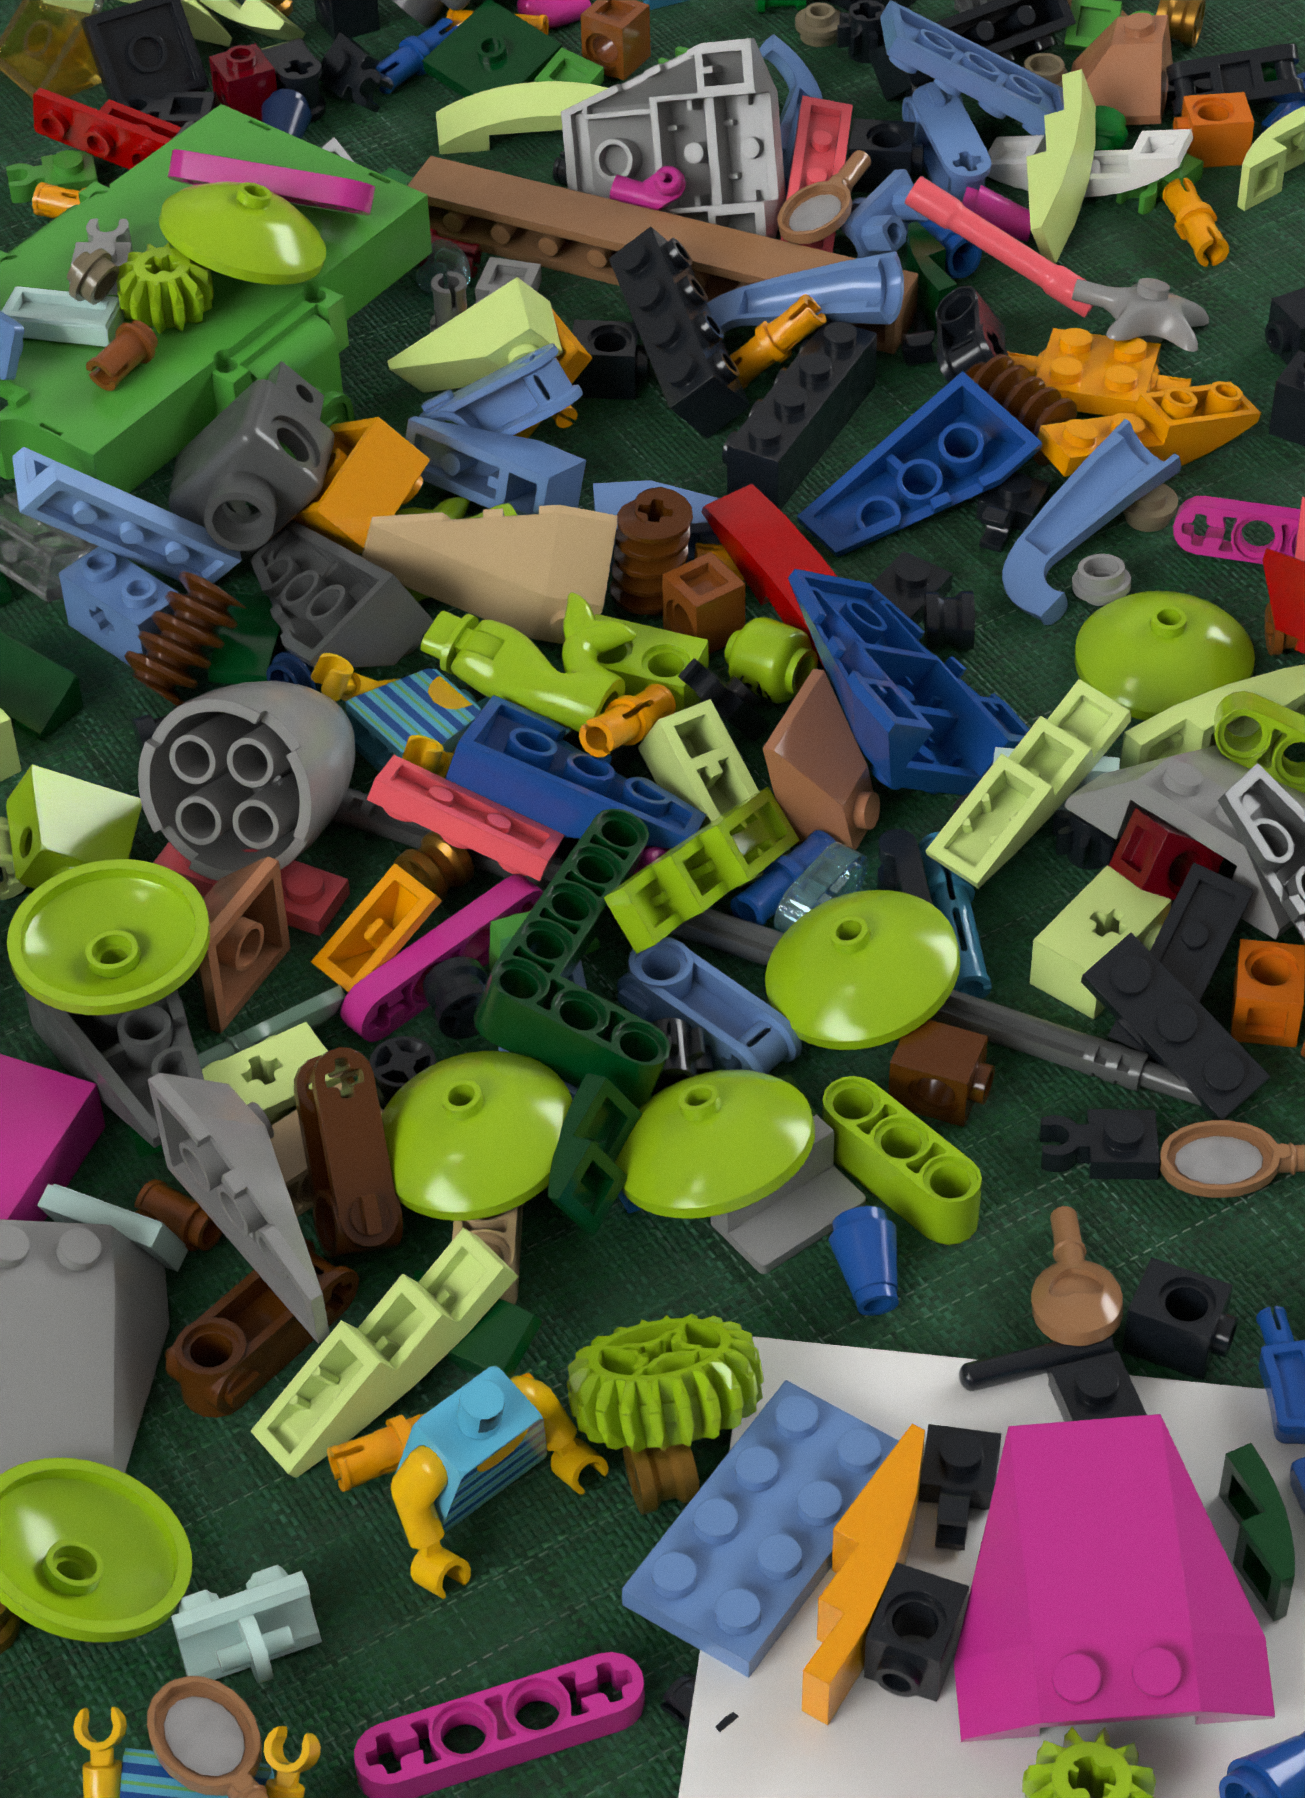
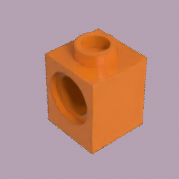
M1244 92L1183 96L1181 117L1174 118L1173 130L1192 129L1193 140L1186 153L1204 161L1203 168L1236 166L1243 164L1246 153L1252 145L1254 119Z
M1240 939L1233 981L1230 1035L1236 1041L1296 1047L1304 1006L1305 945Z

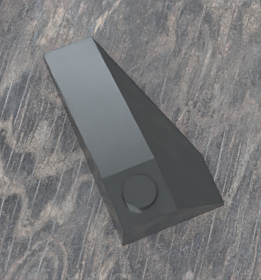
M293 519L250 558L261 589L271 601L272 608L270 612L283 632L280 638L284 647L291 654L314 668L323 653L337 654L348 660L353 667L395 665L401 657L410 654L419 646L423 634L434 622L394 574Z
M1257 763L1217 801L1305 942V809Z
M24 989L32 1027L60 1063L76 1078L97 1084L99 1097L102 1102L154 1148L161 1145L162 1142L148 1079L158 1073L204 1080L178 989L148 1006L114 1015H83L62 1011L37 1000Z

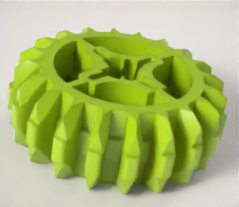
M691 1313L684 1318L673 1319L666 1315L661 1320L651 1322L641 1319L638 1325L628 1328L617 1327L610 1336H597L591 1341V1346L583 1347L576 1352V1359L568 1365V1398L571 1414L573 1417H576L578 1431L586 1433L589 1441L599 1444L605 1443L607 1448L614 1450L630 1446L632 1451L638 1453L645 1448L660 1447L664 1452L669 1446L684 1444L690 1447L692 1441L701 1438L715 1439L719 1436L720 1430L735 1429L741 1425L742 1418H747L757 1411L756 1403L763 1399L761 1384L764 1383L759 1351L754 1346L752 1333L742 1330L741 1325L732 1321L723 1322L720 1317L716 1316L698 1319L697 1315Z

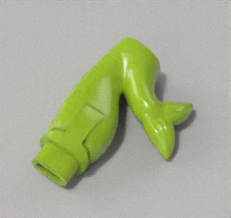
M571 592L567 598L563 625L565 642L562 648V661L565 673L557 671L535 644L520 631L490 619L482 620L479 623L478 618L469 613L460 618L449 612L441 611L424 635L420 648L422 652L440 660L441 670L456 675L463 682L489 698L493 695L550 718L563 727L579 732L581 726L587 724V720L604 713L610 702L625 694V681L623 678L600 665L597 661L598 654L635 639L637 634L633 629L621 622L596 620L588 602L580 595Z

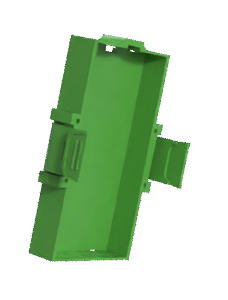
M222 104L109 184L110 188L96 181L78 193L79 205H74L8 253L0 250V311H2L11 293L17 286L69 292L70 284L69 280H67V274L71 267L76 242H88L86 225L90 219H98L99 229L102 232L114 231L117 229L120 219H127L133 252H145L148 244L156 248L164 247L169 241L165 238L159 226L162 205L169 196L184 188L193 186L168 178L172 150L174 149L348 178L371 184L376 189L371 214L368 216L290 203L311 221L325 243L326 257L320 273L310 280L297 284L271 285L244 281L211 270L214 297L212 299V308L203 312L202 322H187L184 324L183 331L171 327L166 328L160 334L154 326H151L150 328L158 340L154 358L147 364L139 363L113 391H106L96 385L89 376L92 371L86 370L87 362L96 357L105 347L23 338V350L19 357L15 379H0V397L8 400V406L0 411V477L6 480L15 478L12 456L22 447H25L130 493L179 454L186 445L253 382L260 379L268 380L270 371L280 361L284 362L324 395L320 421L330 428L332 424L355 421L351 399L343 394L339 353L349 346L347 320L432 253L428 195ZM125 318L122 323H131L134 320ZM279 441L282 448L291 457L296 459L291 450L285 444Z

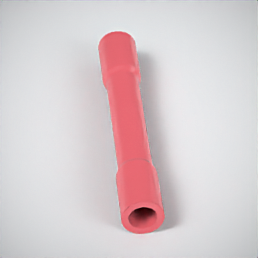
M920 176L904 204L940 227L952 230L1040 286L1053 299L1086 318L1094 305L1072 300L1077 279H1085L1032 250L966 208L959 199L923 176Z

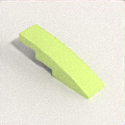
M1082 69L1062 74L1064 110L1044 115L1046 151L1026 157L1031 232L1040 254L1055 264L1075 226L1089 184L1096 144V105Z
M1305 664L1283 668L1224 685L1174 705L1125 731L1120 769L1216 746L1214 731L1216 708L1224 697L1233 692L1247 691L1255 693L1305 716ZM1247 716L1236 717L1226 726L1231 734L1238 737L1250 736L1260 727L1256 720Z
M1078 679L1050 717L1045 719L1040 716L1009 757L1002 753L926 849L927 856L979 889L1037 832L1095 767L1131 722L1130 710Z
M463 1227L419 1282L402 1274L358 1328L341 1320L251 1429V1433L289 1475L295 1478L299 1477L328 1456V1447L337 1446L349 1441L413 1388L474 1328L519 1276L479 1236Z

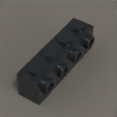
M993 0L935 23L1014 62L1017 60L1015 52L1027 48L1031 56L1057 44L1055 35L1074 25L1076 21L1067 0ZM885 44L868 54L886 102L905 95V97L912 96L914 91L920 86L934 82V78L919 70L915 74H910L896 67L889 60Z
M650 226L611 256L609 260L669 408L703 436L709 438L748 409L750 404L738 378L740 376L739 369L729 356L722 340L724 334L712 317L706 303L708 301L707 294L697 281L692 270V259L689 253L677 239L671 238L667 241Z
M827 318L826 323L817 330L813 337L808 336L803 341L795 360L788 368L784 367L780 370L769 393L763 400L758 399L754 403L749 418L738 432H731L725 442L722 461L724 464H727V495L753 484L781 511L875 387L877 333L855 327L846 322Z

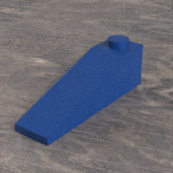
M962 371L797 515V521L835 557H839L1002 484L1042 448V442Z
M495 695L490 698L458 741L445 778L564 834V837L580 839L595 816L601 811L622 809L633 813L647 826L649 838L646 846L672 849L699 831L706 818V814L647 778L631 777L626 779L610 765L612 756L607 755L597 758L589 753H584L563 740L566 728L550 718Z

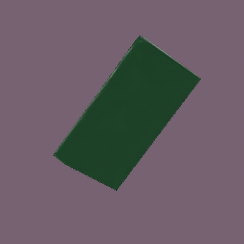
M0 631V708L11 718L13 724L43 740L84 707L79 679L70 670Z

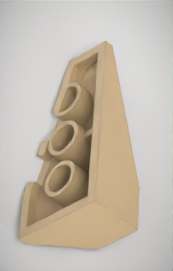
M564 505L539 506V514L504 516L503 508L485 509L483 510L482 518L450 519L443 512L377 516L371 518L362 557L394 574L400 583L407 588L485 620L490 619L506 624L531 639L564 644L563 625L569 593L573 592L583 597L590 605L594 616L595 614L601 615L617 528V515Z

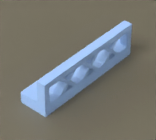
M22 447L12 456L19 512L176 580H179L178 576L182 571L200 575L214 584L241 562L240 551L229 550L217 544L207 533L205 527L28 448Z

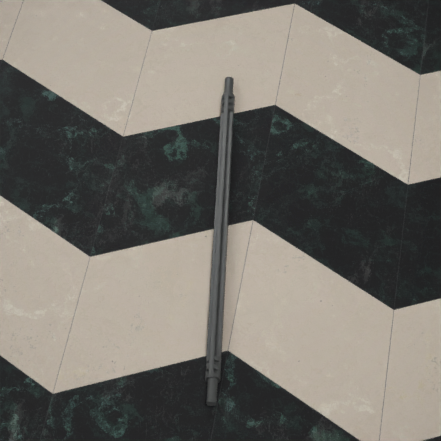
M348 788L332 820L418 849L421 847L422 838L431 830L414 822H403L392 818L384 811L383 807L368 801V794ZM466 849L472 859L474 868L504 878L514 875L504 870L497 861L472 849ZM555 857L540 881L529 876L525 877L545 891L565 860ZM708 908L703 913L683 922L670 934L767 966L775 945L784 933ZM952 990L944 1005L929 1019L987 1035L988 1041L1080 1071L1083 1074L1103 1079V1081L1124 1086L1136 1092H1139L1141 1087H1145L1202 1106L1194 1094L1164 1066L1151 1062V1055L1148 1053L1136 1051L1127 1046L1112 1043L1103 1038L1091 1036L956 990Z

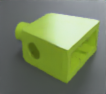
M32 764L6 803L16 879L22 885L36 889L50 878L68 870L69 867H77L102 860L129 859L142 808L141 799Z

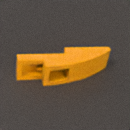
M1217 381L1208 385L1186 388L1173 387L1164 391L1142 393L1139 395L1134 413H1117L1112 416L1084 420L1072 419L1062 423L1041 425L1037 438L1042 442L1040 450L1064 477H1067L1074 473L1082 462L1124 419L1130 421L1141 443L1153 455L1164 462L1175 453L1180 457L1181 466L1239 436L1259 421L1261 412L1243 395L1241 389L1231 381Z

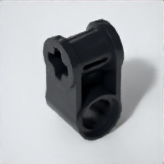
M296 38L261 48L260 50L275 68L277 90L291 89L302 94L306 98L312 117L310 122L320 119L326 112V102L319 92L318 79L322 75V65L308 50L304 41L301 38Z
M961 286L948 293L940 301L935 312L938 340L936 357L940 370L948 383L962 371L965 373L977 363H987L991 358L999 354L1008 355L1004 323L975 288Z

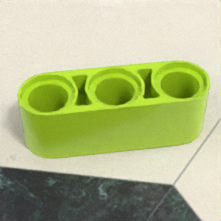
M1247 691L1233 692L1224 697L1218 704L1214 715L1215 741L1221 754L1249 769L1258 763L1276 781L1305 794V762H1293L1283 755L1285 749L1291 744L1297 742L1305 743V716ZM1240 716L1251 717L1260 725L1254 734L1247 737L1234 736L1226 728L1232 719Z
M857 1076L842 1077L833 1081L825 1089L822 1101V1120L834 1130L833 1161L928 1239L945 1245L959 1244L969 1239L977 1230L979 1221L982 1177L980 1169L976 1164L874 1082Z

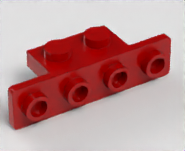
M39 88L33 94L34 130L38 134L129 170L172 140L182 128L110 99L100 110H97L43 88Z

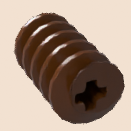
M999 354L991 358L987 363H977L965 372L966 375L1036 437H1038L1041 425L1062 423L1076 419L1077 405L1070 398L1061 399L1060 392L1054 387L1045 388V382L1040 377L1030 376V372L1022 365H1014V361L1007 354ZM1041 450L1032 456V459L1038 465L1047 466L1051 463Z
M664 487L646 489L639 493L635 500L623 505L617 513L618 529L615 534L616 547L613 551L614 565L611 571L610 598L618 607L627 612L640 615L663 616L662 575L686 564L693 512L688 500L678 492Z
M182 571L178 578L188 591L187 595L168 591L164 596L174 610V614L154 611L151 616L161 631L160 635L141 631L138 635L139 640L148 651L147 654L127 651L124 655L134 670V673L130 674L131 676L176 706L184 704L174 689L176 685L195 689L198 685L189 672L188 667L192 665L209 669L211 666L210 661L201 650L203 645L222 649L225 645L214 630L215 627L218 625L236 629L238 623L228 611L230 605L247 609L239 601L200 575Z

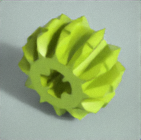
M170 242L164 247L158 248L148 244L146 251L143 253H128L127 262L118 266L117 294L119 306L123 309L124 317L134 321H141L149 327L154 326L159 334L166 328L171 327L183 331L184 324L187 322H202L203 312L212 308L214 290L211 269L186 257L172 246Z
M1072 1726L1068 1733L1064 1735L1063 1747L1046 1740L1043 1741L1042 1746L1037 1750L1036 1765H1028V1769L1024 1771L1022 1792L1025 1793L1026 1798H1154L1156 1778L1153 1774V1768L1137 1766L1139 1752L1136 1750L1135 1742L1113 1749L1110 1747L1111 1740L1105 1727L1095 1736L1094 1742H1085Z

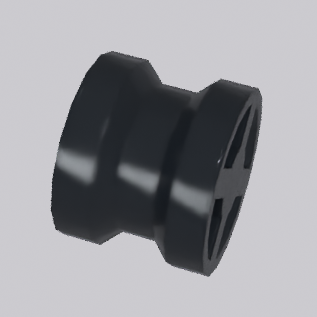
M938 591L924 592L923 628L925 631V648L928 650H938L943 644H956L960 649H974L975 603L973 591H960L955 597H943Z
M454 957L444 960L429 971L422 984L423 994L427 1002L433 1009H436L435 1020L439 1029L445 1036L453 1039H467L480 1034L475 1027L474 1015L487 983V974L480 962L474 958Z
M399 1036L381 1043L371 1054L370 1065L374 1073L379 1106L383 1110L403 1085L421 1071L436 1064L434 1051L425 1041L415 1037Z

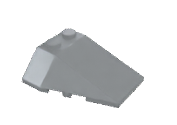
M755 38L700 43L688 49L686 53L663 64H657L622 84H616L561 111L568 189L610 199L611 187L617 174L643 182L655 174L661 167L673 166L684 175L686 181L685 190L679 199L660 211L776 239L779 227L777 217L786 200L778 92Z
M1217 746L1173 755L1101 774L1067 798L1064 808L1114 839H1118L1123 835L1135 808L1153 813L1237 865L1232 880L1254 890L1253 896L1242 916L1243 920L1275 940L1294 925L1217 801L1250 770L1222 755ZM1278 782L1305 809V794Z
M0 1219V1475L8 1469L25 1462L57 1457L88 1460L112 1467L123 1473L126 1471L170 1324L165 1265L112 1225Z

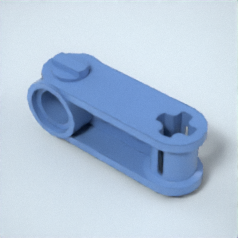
M929 82L917 88L912 96L905 97L902 104V118L906 122H916L915 143L924 144L923 167L930 181L961 202L963 201L966 187L978 190L981 185L986 187L985 177L991 171V157L964 107L961 95L953 96L948 94L934 82Z
M551 343L454 393L449 389L425 401L421 405L424 411L419 417L442 422L447 420L462 426L515 435L567 408L583 395V391L579 385L571 384L556 358L559 351L555 344Z
M665 937L656 945L638 954L635 953L634 949L630 952L628 972L619 978L617 983L618 1001L626 1006L632 1014L650 1023L663 1018H677L687 1022L692 1029L702 1028L704 1044L711 1046L713 1071L751 1070L768 1074L779 1063L791 1062L801 1054V1039L798 1038L795 1031L791 1028L790 1021L785 1016L689 950L684 943Z

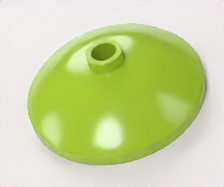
M230 181L194 185L169 196L161 208L159 226L165 238L186 257L215 272L254 283L289 285L310 280L318 275L323 268L326 246L316 227L288 201L262 185Z
M1172 591L1135 593L1104 605L1084 622L1078 633L1075 645V666L1079 678L1130 710L1131 717L1145 721L1174 705L1224 685L1251 678L1255 662L1254 648L1249 635L1230 614L1199 597Z
M102 860L79 865L59 873L29 894L11 920L7 935V951L16 979L37 1000L53 1008L70 1013L114 1015L148 1006L163 999L182 986L198 969L205 957L210 941V922L201 894L193 884L177 872L167 867L141 860Z
M866 890L841 895L811 909L792 924L779 939L767 963L765 973L767 997L771 1007L790 1021L791 1028L795 1031L798 1038L809 1044L836 1050H857L883 1045L914 1031L927 1022L944 1005L959 975V944L953 927L944 914L934 905L917 896L890 890Z
M478 1051L453 1056L426 1068L414 1076L396 1092L381 1114L395 1194L398 1196L399 1202L407 1208L431 1218L466 1221L483 1219L504 1213L535 1197L549 1185L552 1158L558 1144L564 1119L573 1101L563 1080L551 1068L540 1061L507 1051Z
M751 1070L708 1072L677 1082L646 1101L638 1109L642 1116L630 1133L614 1163L628 1176L621 1189L631 1202L645 1211L660 1216L685 1219L717 1216L756 1203L788 1182L799 1171L812 1150L815 1140V1122L809 1103L804 1095L796 1087L780 1078Z
M57 1457L32 1460L10 1468L0 1475V1602L11 1612L47 1633L86 1642H116L144 1635L159 1627L175 1612L190 1582L192 1574L191 1548L184 1528L176 1515L150 1488L117 1469L75 1458Z

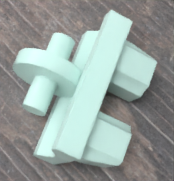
M275 1565L253 1573L251 1579L246 1583L247 1590L219 1599L216 1593L203 1590L182 1597L178 1605L179 1613L172 1615L171 1618L186 1675L202 1676L216 1680L251 1667L254 1677L259 1684L273 1679L270 1660L321 1643L322 1640L311 1604L308 1583L303 1572L299 1571L288 1575L282 1567Z

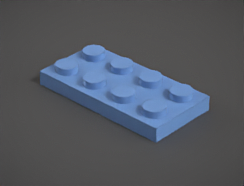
M892 0L888 2L880 16L886 53L889 55V60L899 69L910 74H915L919 70L934 78V83L948 94L960 96L961 93H964L978 100L979 106L990 115L1000 119H1004L1008 115L1022 122V127L1031 135H1045L1044 115L1064 110L1063 88Z
M785 1380L622 1588V1605L749 1678L832 1567L833 1528L899 1440Z

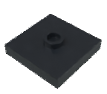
M141 0L84 17L80 20L108 99L129 107L128 98L134 94H145L154 99H164L165 91L199 92L210 87L181 0Z

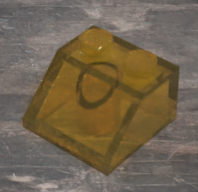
M22 0L0 37V70L32 99L33 94L39 88L69 97L102 83L80 21L84 17L98 14L99 12L93 8L91 14L43 3L42 0Z

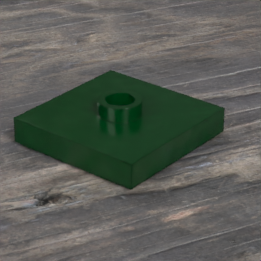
M486 0L428 54L422 62L424 71L461 96L467 97L497 87L535 82V78L560 50L562 44L494 1Z

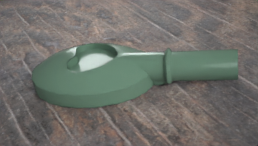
M338 985L233 1037H227L225 1042L197 1055L201 1069L214 1061L223 1060L264 1041L269 1036L278 1035L304 1022H307L312 1030L319 1027L333 1017L340 1009L346 996L342 987Z

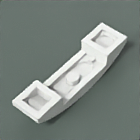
M1192 129L1142 131L1133 149L1094 151L1089 184L1084 197L1105 196L1134 190L1168 175L1180 166L1193 140ZM1045 135L996 137L988 151L992 162L988 177L1012 187L1028 191L1026 157L1046 151Z

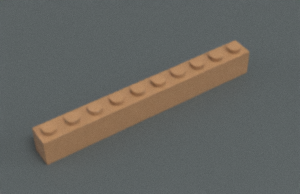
M434 156L428 158L407 185L428 195L430 228L437 230L438 236L470 244H480L482 252L517 261L541 264V267L618 286L620 285L609 258L651 226L667 241L675 238L687 250L692 259L691 267L695 277L707 294L708 301L706 303L739 287L790 273L856 259ZM903 270L904 295L902 307L893 323H849L855 327L877 333V350L895 354L901 344L902 335L906 334L912 326L913 316L917 312L918 273ZM819 326L810 334H815L821 326Z

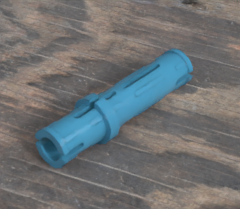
M934 832L925 836L918 846L923 860L932 905L940 910L948 919L959 944L960 970L953 990L983 999L991 992V981L987 975L980 937L971 906L975 895L974 886L927 856L926 849L939 834V832ZM946 882L948 883L951 900L949 898ZM958 933H959V935H960V940H961V944H962V949H963V951L961 950V946H960V942H959V938H958Z

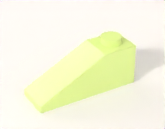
M516 277L387 362L389 370L424 393L464 388L551 343L555 344L559 351L556 357L562 354L563 350L550 301Z
M711 699L657 720L638 747L657 785L706 814L701 829L759 791ZM788 849L782 856H786L791 850ZM763 870L750 881L740 885L739 887L741 888L745 885L755 882L758 878H760L763 875Z

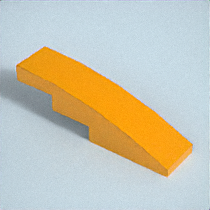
M913 1423L833 1528L832 1571L837 1574L818 1598L817 1640L822 1642V1644L803 1669L802 1711L827 1726L864 1669L867 1633L896 1562L903 1565L906 1564L913 1540L925 1430Z

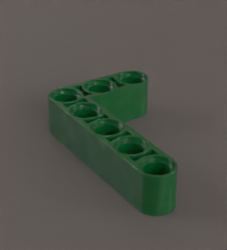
M607 809L595 816L495 962L477 1006L474 1023L479 1033L491 1043L511 1053L528 1056L540 1061L551 1068L562 1080L577 1088L580 1087L587 1073L606 1077L636 1108H640L649 1100L668 1059L671 1049L668 1038L662 1030L650 1022L568 980L612 913L603 897L634 875L649 838L647 826L633 813L622 809Z

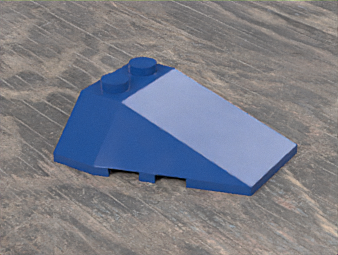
M794 569L788 577L830 683L858 746L872 763L870 766L872 774L885 786L894 790L901 788L924 790L934 795L938 794V792L965 795L975 788L993 765L995 747L1015 749L1030 730L1010 706L995 693L991 694L990 697H983L960 678L967 668L953 656L949 657L944 664L937 655H933L919 642L925 631L870 583Z

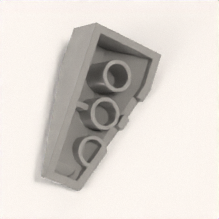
M158 1073L149 1078L148 1084L167 1168L318 1344L324 1341L330 1332L323 1293L270 1140L274 1137V1131L265 1112L255 1102L247 1105L231 1086L226 1083Z

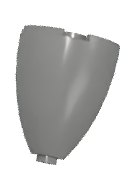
M281 681L245 682L207 692L173 709L156 728L152 738L145 741L139 761L138 787L147 820L154 833L161 830L174 848L191 861L189 869L207 878L218 881L220 878L267 856L279 860L281 870L314 843L331 822L348 790L355 764L353 728L344 710L334 700L312 688ZM245 849H256V850H259V851H257V852H245V851H241V850H245Z

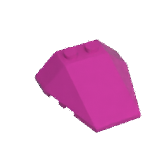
M1161 1414L1008 1426L954 1658L961 1742L1039 1737L1040 1728L1189 1716H1195L1196 1725L1275 1718L1265 1635Z

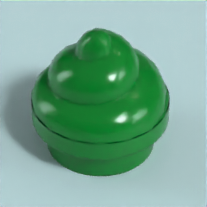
M1096 106V144L1094 151L1122 149L1128 136L1124 115L1108 106Z

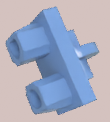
M906 169L894 170L867 198L859 197L852 201L853 206L850 216L841 226V229L854 244L858 254L857 259L896 252L906 242L908 224L916 221L926 222L928 218L904 204L906 197L914 186Z

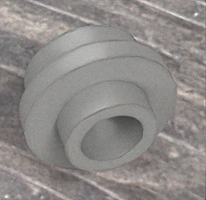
M1095 554L1082 559L1078 564V570L1072 577V590L1074 594L1095 606H1104L1122 598L1131 589V576L1125 569L1124 562L1110 554Z

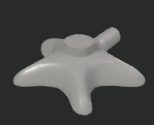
M1141 278L1138 280V283L1131 287H1109L1077 279L1072 295V300L1102 307L1111 313L1116 321L1109 327L1106 336L1116 341L1138 337L1145 342L1160 343L1164 338L1186 351L1195 352L1198 350V341L1191 327L1209 324V317L1201 306L1186 298L1170 293V286L1158 279Z

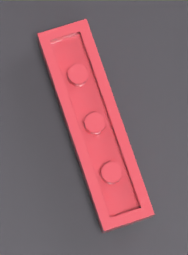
M802 95L786 201L797 191L810 184L829 181L845 164L853 105ZM835 232L820 241L798 245L833 253Z

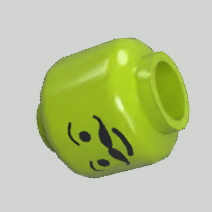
M767 617L755 618L748 622L742 630L735 631L727 642L724 655L726 663L729 664L728 672L730 678L735 675L759 698L777 704L786 703L795 697L811 671L817 669L818 664L817 654L813 650L811 640L806 633L798 628Z

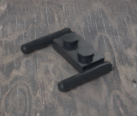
M1111 1336L1101 1342L1087 1346L1064 1345L1053 1341L963 1364L959 1370L960 1383L968 1391H976L1047 1373L1049 1388L1064 1422L1147 1415L1119 1352H1114Z

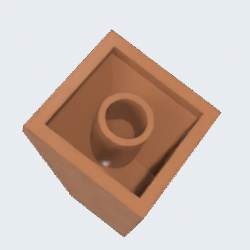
M1135 13L1125 17H1117L1072 64L1071 72L1082 69L1095 105L1108 106L1118 110L1124 115L1126 125L1161 124L1169 87L1166 68L1173 64L1168 15Z
M813 669L766 742L763 752L775 799L800 840L796 844H802L812 832L820 830L828 833L835 839L840 851L855 853L866 832L873 829L878 821L880 799L878 794L873 791L868 765L825 671Z
M269 856L220 878L203 898L210 922V941L205 957L194 974L209 1027L218 1033L224 1031L291 948L279 860Z

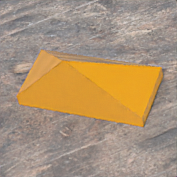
M394 863L313 958L311 963L345 991L349 992L361 979L393 958L442 900Z

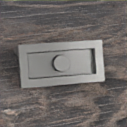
M818 1115L813 1116L815 1140L812 1150L805 1163L788 1182L756 1203L733 1212L711 1216V1226L761 1274L770 1272L833 1230L832 1222L840 1213L855 1207L866 1206V1196L833 1166L834 1130Z

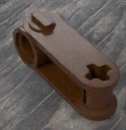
M338 1047L325 1052L323 1055L307 1060L298 1068L294 1078V1096L313 1198L314 1228L322 1252L331 1259L394 1248L400 1244L403 1235L402 1210L399 1198L395 1194L373 1070L370 1062L362 1053L352 1048ZM328 1074L331 1078H340L342 1090L336 1087L327 1088L325 1075ZM355 1075L358 1076V1081L356 1082L353 1078ZM310 1083H312V1090L309 1089Z
M304 1237L323 1293L329 1327L350 1306L358 1290L359 1277L357 1272L345 1265L335 1267L316 1254L314 1243ZM254 1269L196 1321L182 1330L174 1344L166 1350V1371L169 1376L180 1383L183 1401L191 1411L203 1417L218 1418L231 1415L242 1408L249 1398L315 1339Z

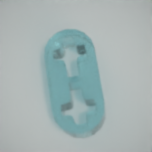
M834 842L829 845L783 895L775 913V929L785 933L800 917L816 906L835 897L858 892L867 874L868 857L840 842Z

